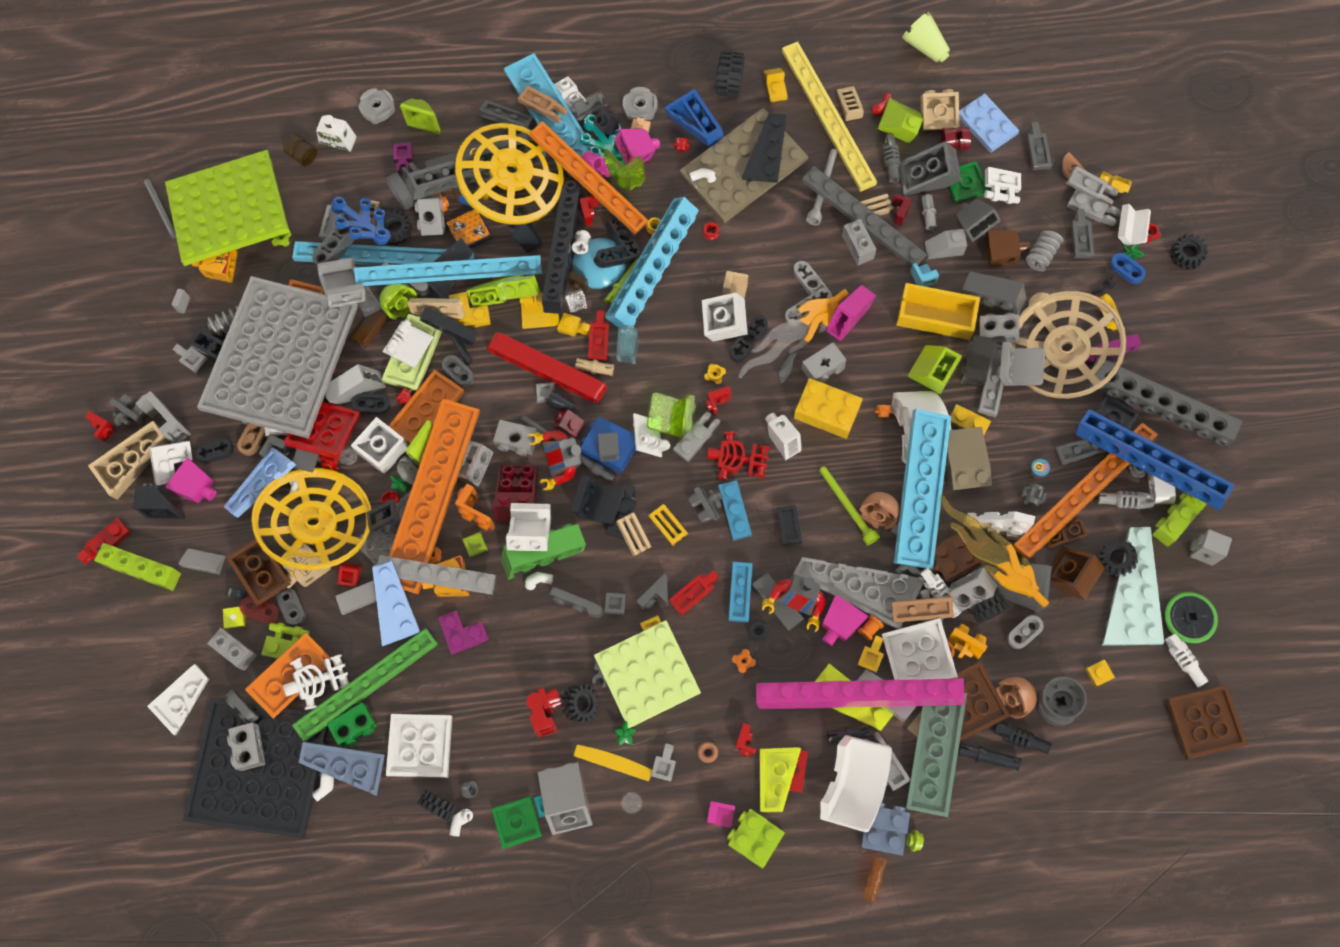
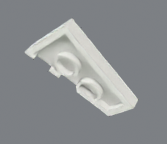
M194 664L151 702L148 707L173 735H177L209 678Z

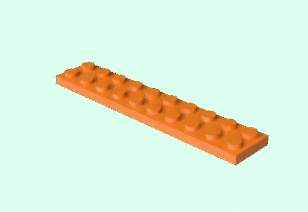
M442 399L389 557L424 563L430 562L480 413L479 409ZM400 579L405 591L419 595L422 583Z

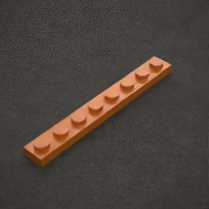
M543 121L530 132L529 136L634 234L647 224L648 220Z

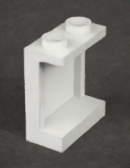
M511 503V521L509 533L506 535L507 550L547 551L551 523L550 504Z

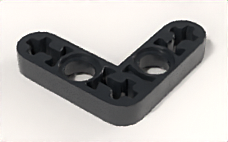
M612 215L607 220L605 226L617 246L598 250L593 261L599 268L631 263L641 254V250L628 228L616 216ZM619 236H623L627 241H623ZM613 253H617L621 258L615 257Z

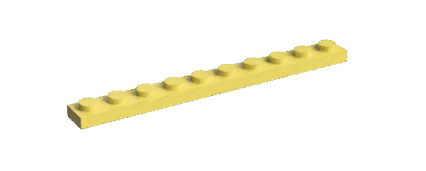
M798 42L783 47L782 53L859 191L861 192L875 186L877 181L801 46Z

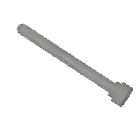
M831 149L824 174L829 178L837 155L836 149ZM818 194L814 208L808 212L806 221L811 225H819L822 219L820 209L824 198Z

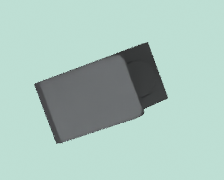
M663 574L637 600V605L642 610L646 607L648 609L651 608L656 602V597L668 607V578L666 574Z

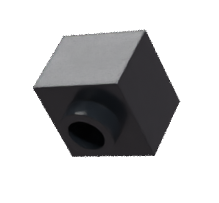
M601 108L593 124L602 133L613 135L620 119L612 111Z

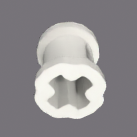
M585 230L577 231L574 236L575 242L572 245V250L577 254H585L588 252V243L591 236Z

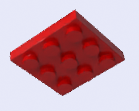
M322 402L309 438L288 433L284 444L285 446L339 460L361 414L356 410Z

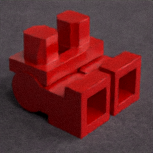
M544 688L538 690L539 693L530 694L526 700L527 706L533 713L529 717L534 731L539 738L558 731L553 718H548V715L554 713L553 708L561 706L562 703L557 689L546 692Z

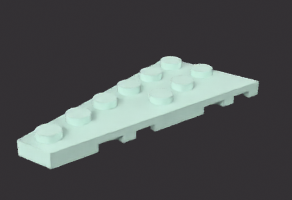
M1131 527L1128 530L1126 542H1131L1132 546L1135 547L1138 555V564L1136 563L1137 567L1132 569L1131 574L1128 572L1126 576L1119 574L1112 598L1109 619L1105 628V637L1101 646L1164 644L1151 527ZM1125 553L1123 555L1122 563L1125 562L1127 558V555Z

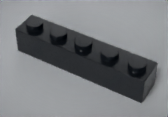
M425 307L420 316L421 322L471 347L477 338L478 333L474 329H469L464 324H459L454 319L435 312L432 308Z

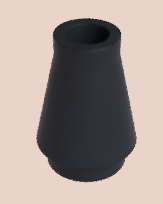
M552 390L546 404L550 405V408L562 411L569 410L571 412L576 404L559 391L556 392Z

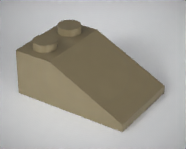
M982 427L949 431L946 456L949 489L959 490L992 486L990 462Z

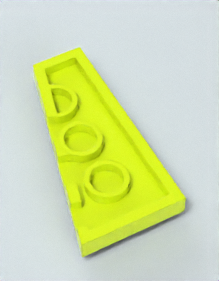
M828 664L815 682L851 680ZM884 707L833 708L878 731H881L893 716Z

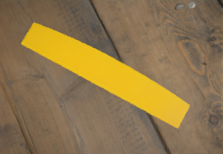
M577 745L573 755L649 781L652 773L651 769L634 761L591 747Z

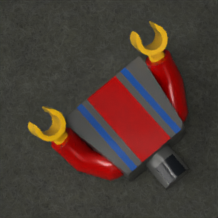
M559 430L543 432L542 435L538 432L528 435L535 437V442L529 443L530 445L538 444L544 440V450L551 475L554 477V479H542L540 483L547 482L548 484L542 490H552L555 484H562L574 477L576 468L581 465V448L576 444L575 438H568L566 434Z
M799 575L779 580L770 592V598L763 600L762 610L766 606H770L769 614L773 613L774 601L776 600L777 603L807 615L812 614L813 617L809 618L807 629H809L810 624L816 625V632L820 624L818 618L821 617L825 606L823 593L819 591L821 585L816 583L811 577L804 578Z

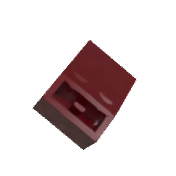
M500 465L493 506L496 522L511 521V503L536 504L538 465Z

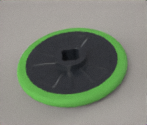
M1183 592L1177 594L1168 602L1165 609L1166 625L1170 632L1176 634L1181 641L1187 643L1204 642L1214 634L1217 628L1218 616L1213 604L1206 597L1198 593ZM1189 615H1193L1192 621L1189 619Z

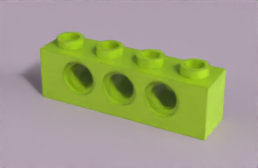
M105 543L102 544L94 560L107 568L171 591L174 590L181 575L179 571L172 567Z

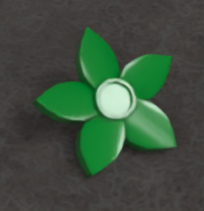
M1124 244V250L1126 251L1124 254L1136 261V258L1144 256L1143 252L1138 250V244L1133 245L1132 248Z
M393 475L390 476V479L394 482L391 488H396L400 492L405 493L406 489L412 486V484L404 481L401 476L399 478Z
M624 721L622 729L617 728L614 730L619 735L617 745L624 743L632 745L631 735L636 730L628 729V723Z

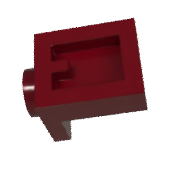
M895 194L892 205L897 207L894 213L896 217L895 224L902 226L912 201L905 195Z

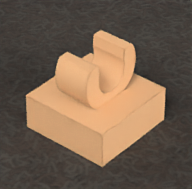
M637 117V119H633L631 129H645L649 134L651 122Z

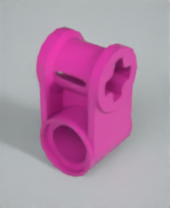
M586 151L582 155V159L601 177L608 178L610 176L603 157L591 151Z

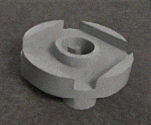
M636 87L624 96L623 110L629 120L637 119V117L643 118L645 121L654 118V114L658 109V100L656 95L651 93L648 88ZM639 102H642V104H644V106L638 107L636 105L639 104Z
M373 88L364 92L360 98L359 110L362 116L373 124H378L388 119L395 112L394 100L387 90ZM375 103L380 104L379 107L374 108Z

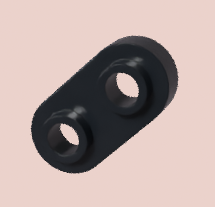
M360 393L352 399L353 408L363 414H385L391 406L389 399L382 394ZM361 403H366L365 406L360 407ZM383 403L384 406L379 408V405Z

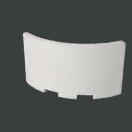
M934 391L897 392L893 394L892 411L898 420L899 426H903L905 435L902 436V461L905 464L912 411L920 409L948 415L943 401Z
M845 735L837 747V758L834 771L838 772L835 782H830L828 790L821 800L820 819L868 832L877 816L885 793L892 748Z

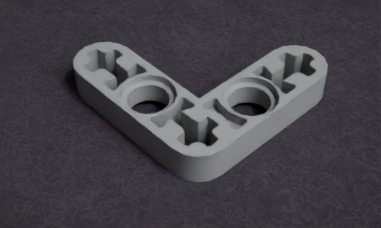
M799 261L794 265L793 274L810 296L786 311L785 322L789 326L801 324L802 322L798 319L808 314V311L800 314L797 310L802 304L810 300L820 299V295L823 297L827 296V298L832 297L830 290L805 261ZM799 268H805V274L802 271L798 272ZM810 280H814L818 285L811 288L807 283ZM790 315H797L796 320L794 318L790 319Z

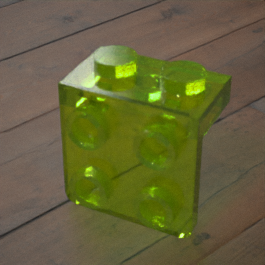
M608 149L604 151V160L610 176H614L622 188L625 187L630 192L636 186L643 184L645 169L644 160L640 156L627 166H624Z
M653 393L650 398L647 427L677 437L684 436L693 427L692 414L696 407L694 403L695 396L687 394L682 399H676L663 394Z

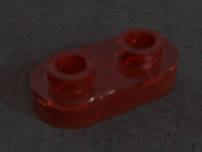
M251 597L244 598L240 603V611L247 618L265 624L274 623L279 618V610L272 603L265 601L261 605L256 606ZM251 603L253 604V608L247 609L246 605ZM267 610L272 611L270 616L265 615Z

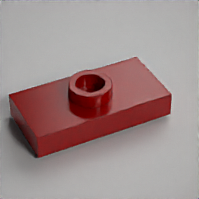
M800 750L789 791L802 793L808 751Z

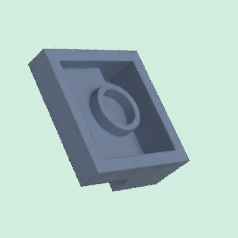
M881 803L870 830L863 832L861 848L903 856L910 813L905 812L906 808L893 806L892 810L885 808V804Z

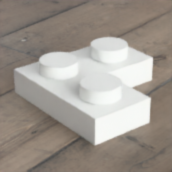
M190 441L149 447L155 485L167 484L175 474L174 463L184 462L186 458L193 460Z

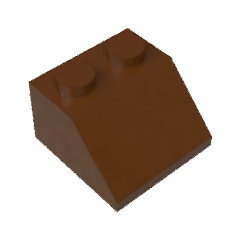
M1062 547L1051 565L1050 584L1069 596L1086 600L1105 568L1093 554Z

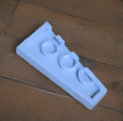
M272 447L225 504L224 508L238 518L256 502L260 493L269 483L286 475L296 464Z

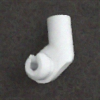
M536 572L525 579V588L533 590L536 587L535 584L539 582L551 585L554 575Z
M322 772L320 774V787L313 792V797L317 801L331 792L334 785V777Z
M463 809L452 817L449 835L460 836L461 826L473 818L472 811Z

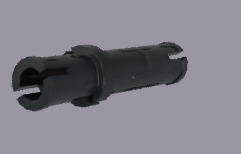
M962 742L959 744V756L975 759L979 763L984 761L1016 771L1020 770L1021 764L1019 762H1022L1021 758L990 751L980 745L975 747Z

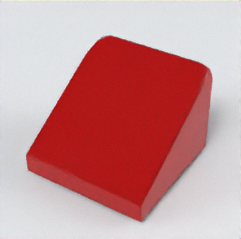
M343 562L339 566L337 584L356 588L362 571V565Z

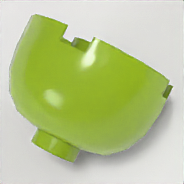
M405 283L388 284L380 293V307L387 316L394 320H397L396 318L400 316L404 318L411 313L408 301L410 298L417 297V294L413 288Z

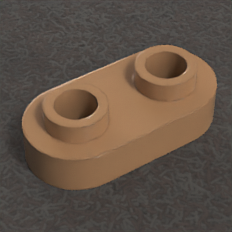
M251 423L247 424L237 443L238 450L243 455L251 456L257 452L265 437L264 427ZM261 428L258 433H255L256 429Z

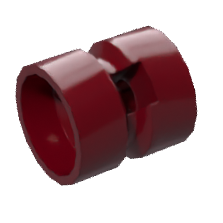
M969 126L957 127L956 130L953 127L942 128L941 143L946 141L958 150H969L971 144Z

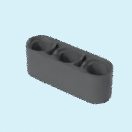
M335 226L312 255V260L316 267L319 263L336 261L341 258L355 240L349 236L350 228L339 229Z

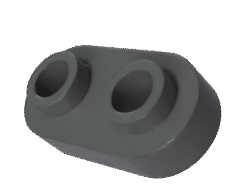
M449 355L443 359L442 368L444 372L459 386L468 387L473 383L474 375L472 371L458 357ZM453 364H454L455 367L452 368V369H450V368H449L450 365H453ZM465 376L468 377L467 380H465V381L462 380L463 377H465Z
M290 588L280 591L277 601L285 620L293 626L301 625L306 619V612L298 594ZM289 595V599L285 601L284 597ZM297 612L296 617L292 618V613Z
M231 689L226 694V702L233 709L237 708L241 712L239 717L245 723L249 721L254 723L259 718L258 714L234 689Z

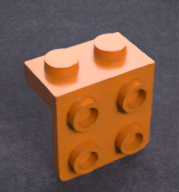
M466 484L464 488L462 487L457 494L458 499L455 502L461 517L469 522L471 520L478 522L477 525L486 531L488 529L494 530L495 525L492 519L473 509L479 496L473 486Z

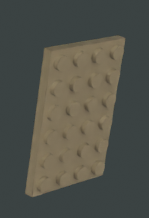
M764 108L760 109L680 170V174L724 223L777 184L742 180L744 170L769 114ZM786 132L784 134L778 182L808 160L807 154ZM701 168L710 169L716 173V181L709 183L706 178H701L692 182L689 173Z

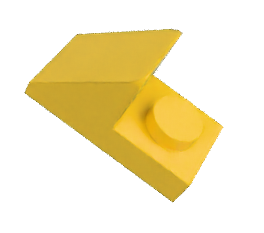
M781 68L764 70L763 74L770 102L787 100L784 71Z

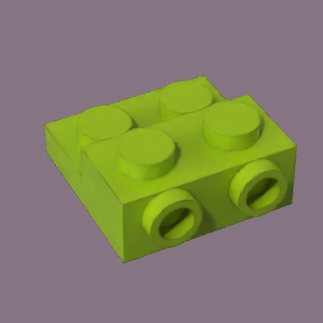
M750 809L749 812L744 810L738 820L741 823L737 830L733 828L727 837V840L730 841L728 846L763 869L785 832Z

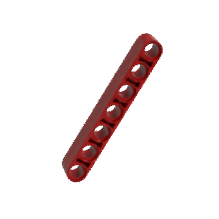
M495 332L486 347L492 354L551 383L555 382V385L592 403L598 404L607 389L603 382L500 332Z

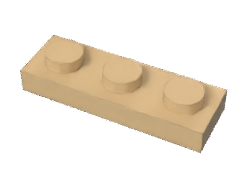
M410 298L408 301L411 314L418 317L421 316L425 307L432 308L435 312L442 313L447 318L462 319L465 315L461 299Z

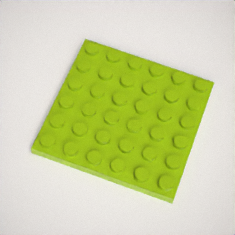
M268 150L165 182L181 262L184 266L290 232Z

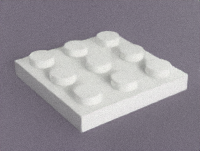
M940 618L882 634L894 680L958 678Z
M391 714L386 776L448 778L453 716Z

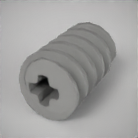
M1050 230L1041 232L1026 257L1027 264L1036 271H1046L1045 267L1049 266V261H1052L1053 255L1056 254V250L1059 249L1060 244L1063 242L1062 236Z
M228 309L229 315H226L222 311V318L215 314L214 321L207 317L208 327L212 336L216 337L217 334L221 338L223 337V332L227 334L236 312Z

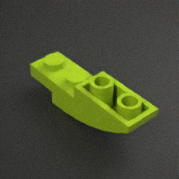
M521 274L472 287L467 290L472 306L478 307L504 303L508 299L536 296L540 293V289L534 275L523 277Z

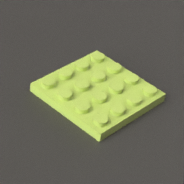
M667 621L661 622L594 655L624 720L628 723V729L701 693Z

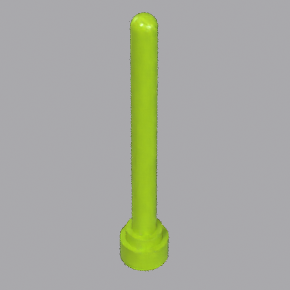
M825 466L820 467V473L863 532V541L866 545H871L877 541L880 536L876 530L869 529Z

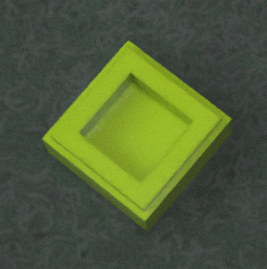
M481 532L462 539L470 558L488 551Z

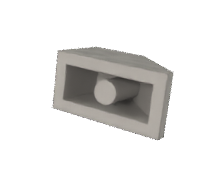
M964 229L945 231L925 241L927 259L964 255L967 247Z

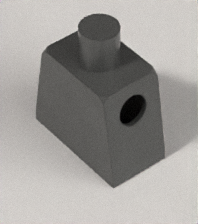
M975 199L970 204L963 203L956 215L972 242L1001 221L995 208L979 199Z

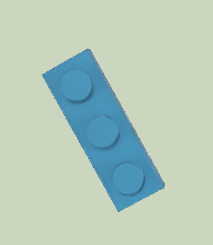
M737 480L718 485L719 491L723 496L721 499L733 541L751 537L752 533Z
M733 562L729 621L749 622L752 563Z

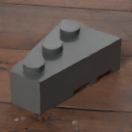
M970 271L962 289L965 295L980 297V306L1003 315L1014 313L1020 316L1027 304L1024 283Z

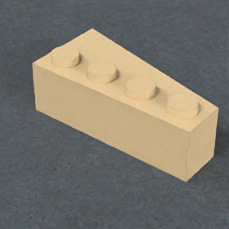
M150 422L88 465L109 496L118 499L151 463L149 447L165 445L170 442L158 430L161 426L156 422Z

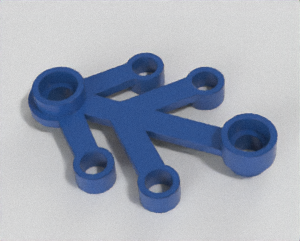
M336 197L332 200L331 210L334 213H345L355 220L349 221L343 216H338L335 219V226L337 228H350L349 236L352 239L372 238L379 245H384L390 240V232L384 228L385 211L378 208L374 210L373 217L376 220L377 227L371 224L369 211L371 201L369 199L363 198L360 200L359 207L362 209V216L349 208L342 197ZM360 228H365L368 231H361Z

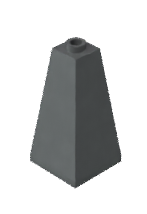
M980 558L983 564L967 573L970 574L983 567L997 584L995 594L1002 593L1005 599L1034 613H1039L1043 609L1033 597L1029 598L1024 594L1006 589L994 578L998 571L1006 575L996 566L1009 561ZM1019 562L1022 568L1031 565L1036 584L1039 587L1038 591L1048 600L1052 566Z

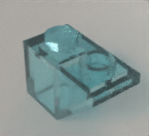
M619 326L616 352L617 361L636 364L640 343L638 329H635L633 326Z

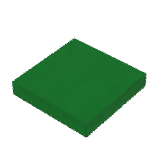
M977 161L959 166L962 181L948 186L955 204L984 196L986 190L990 191L989 187H985V178Z
M532 796L491 808L502 849L542 837Z

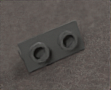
M595 92L586 97L587 104H585L584 99L573 103L569 108L578 121L584 120L586 116L594 112H599L601 108L603 109L608 104L602 100L604 97L601 92Z

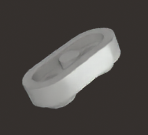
M1035 615L1025 618L1008 634V644L1014 649L1024 648L1042 632V620ZM1029 624H1033L1035 629L1031 630ZM1015 636H1018L1020 638V643H1017L1014 640Z

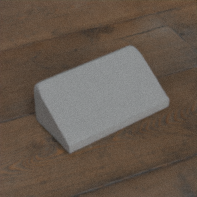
M188 548L181 558L179 565L184 568L220 575L225 556Z

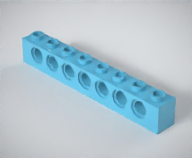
M685 197L673 199L605 315L620 330L631 329L635 325L636 318L645 307L644 304L653 294L655 285L661 280L662 273L671 262L670 259L679 249L681 240L687 235L688 228L696 219L695 216L699 210Z

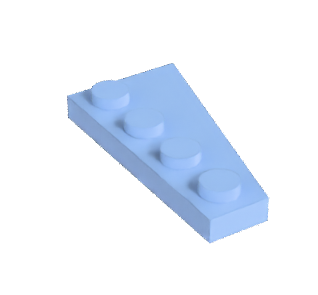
M392 559L374 565L372 569L382 646L417 634L420 632V629Z

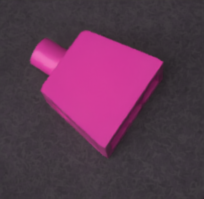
M620 129L614 139L627 168L649 161L655 149L660 147L659 139H651L645 129Z
M189 458L184 460L165 486L173 494L199 503L203 497L211 501L216 496V491L211 488L214 481Z
M836 595L821 626L827 630L822 640L830 646L834 644L837 638L846 642L866 621L868 616Z

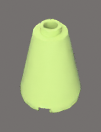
M929 12L911 25L910 33L906 31L902 36L906 42L935 62L941 61L942 63L949 57L948 52L950 49Z

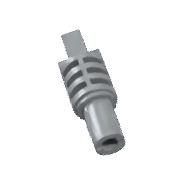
M1099 492L1097 495L1098 504H1112L1117 508L1147 509L1153 508L1155 504L1153 494L1142 492Z

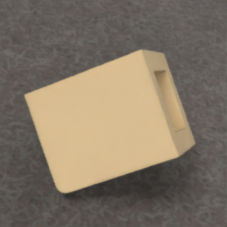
M727 271L723 285V295L737 293L742 298H745L748 275Z

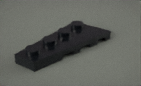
M768 114L742 175V180L778 183L787 119L786 114Z

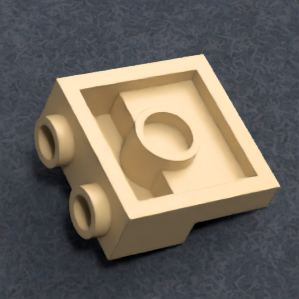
M952 89L943 90V93L928 90L921 95L923 131L942 130V128L949 127L957 129V127H960L959 92H953Z

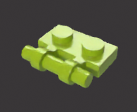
M270 623L269 630L275 631L276 634L275 637H266L261 655L278 659L305 633L309 635V631L303 630L302 627L295 626V628L289 627L285 623ZM284 634L292 635V640L283 639Z

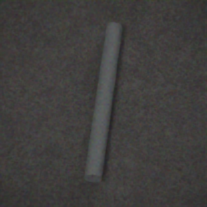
M144 180V184L171 238H176L175 228L151 180Z

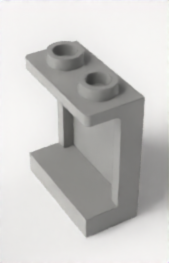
M353 257L317 264L318 277L328 308L366 301L363 283H355V260Z
M151 391L142 395L139 401L136 402V405L149 417L153 418L158 413L164 417L167 422L158 430L172 443L182 442L191 435L168 407Z

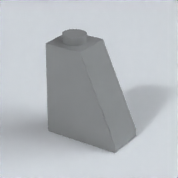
M357 364L332 380L328 385L325 395L330 403L343 405L351 402L357 394H372L386 388V385L382 381L380 371Z

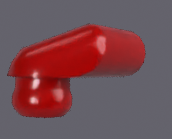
M889 93L883 94L882 102L872 106V113L874 115L883 114L892 95Z

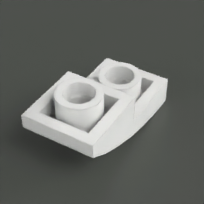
M569 76L554 84L568 108L581 99H584L585 104H587V100L578 91L577 85Z

